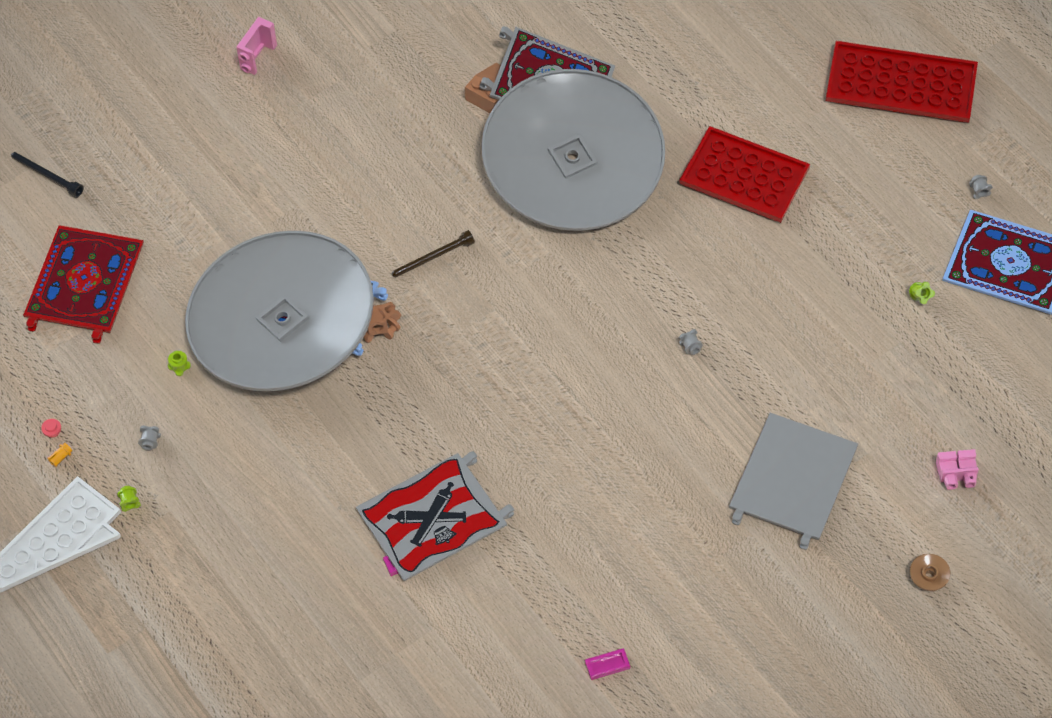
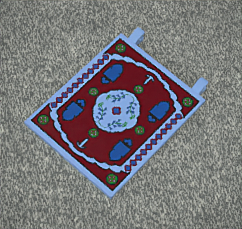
M970 210L942 281L1052 315V234Z

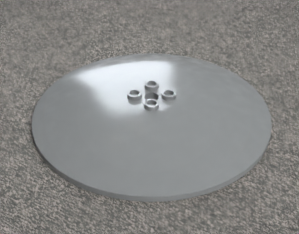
M561 69L532 76L515 85L501 97L489 114L482 137V158L487 177L493 188L505 203L517 213L547 227L560 230L582 231L597 229L619 222L638 210L648 200L662 175L665 162V141L661 126L653 110L633 89L610 76L598 72L580 69ZM575 154L577 158L572 160L568 158V155Z
M279 231L264 234L231 248L215 260L202 274L191 293L186 309L185 325L187 338L194 355L202 366L213 376L225 383L254 391H279L295 388L328 374L344 362L357 348L372 318L374 306L373 287L367 270L360 259L345 245L330 237L306 231ZM287 316L285 321H278L279 318Z

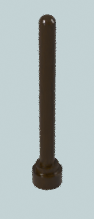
M469 230L462 232L459 239L393 270L392 276L398 277L461 245L470 246L474 244L473 235Z

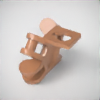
M393 302L373 306L368 331H366L363 337L365 342L370 343L374 335L383 334L387 339L391 340L394 337V332L400 330L401 327L397 320L400 319L401 313L395 310Z

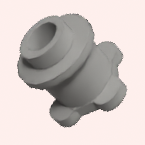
M983 175L974 176L969 183L970 187L975 191L974 199L991 195L993 187L991 184H987V177Z
M696 329L682 333L679 336L681 340L679 343L681 346H685L687 354L695 355L700 352L703 346L696 336Z
M141 426L142 437L139 439L138 444L144 450L155 449L158 446L157 439L161 437L159 428L156 426Z

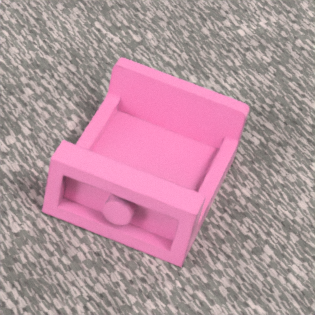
M258 17L237 45L240 69L244 72L255 75L257 73L255 59L264 46L272 50L276 48L277 41L274 23Z

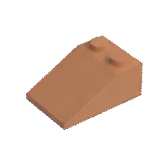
M495 63L476 74L465 86V100L491 113L499 100L490 97L491 91L480 89V83L483 77L495 82L501 65Z

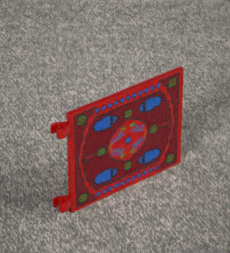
M58 225L23 314L24 317L28 318L26 322L28 331H36L38 320L92 329L93 343H101L103 332L111 333L144 240Z

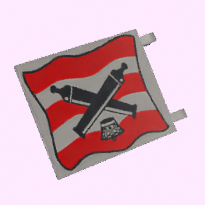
M474 451L468 453L463 458L457 453L356 507L403 581L507 526L504 519L511 518L514 515V508L511 504L506 505L500 511L497 510L468 468V466L477 463V455Z

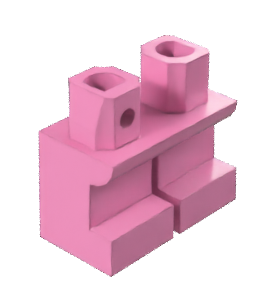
M975 449L957 451V455L956 451L938 452L936 465L940 481L945 483L947 490L956 489L958 481L963 480L967 488L976 486L979 469L976 465Z

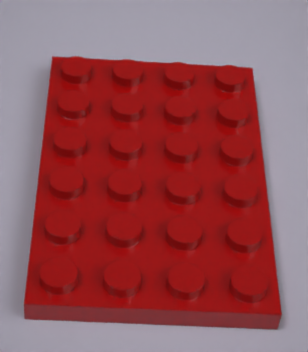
M709 126L681 176L679 184L781 223L810 169V164Z

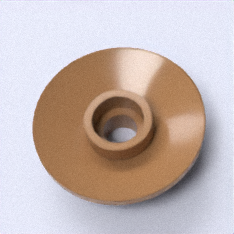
M923 554L912 562L910 576L919 588L927 591H936L942 589L949 582L951 575L950 567L942 557L935 554ZM926 574H932L933 577H928Z

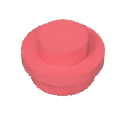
M48 419L42 424L41 429L45 436L53 438L59 435L61 424L56 419Z

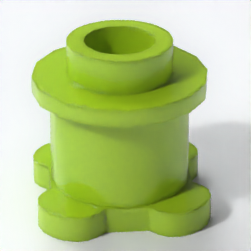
M915 282L909 289V295L913 300H920L921 304H926L931 297L935 296V291L930 288L929 282Z
M174 351L168 357V369L173 370L177 376H182L183 372L191 367V363L187 361V355L182 351Z
M124 486L117 493L118 498L121 499L119 504L123 512L141 506L138 497H136L137 490L134 487Z

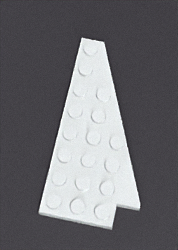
M77 476L0 552V593L121 537L120 533L109 524L121 513V510Z

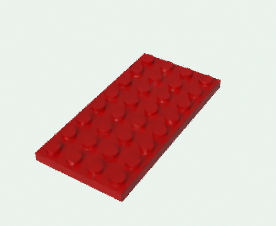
M836 41L825 101L969 123L978 62Z

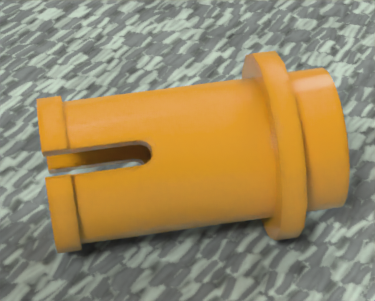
M66 443L60 444L59 448L47 459L54 467H57L67 456H71L73 450Z

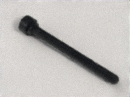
M17 152L11 154L14 160L65 187L71 196L78 198L84 190L82 184L76 181L69 182Z

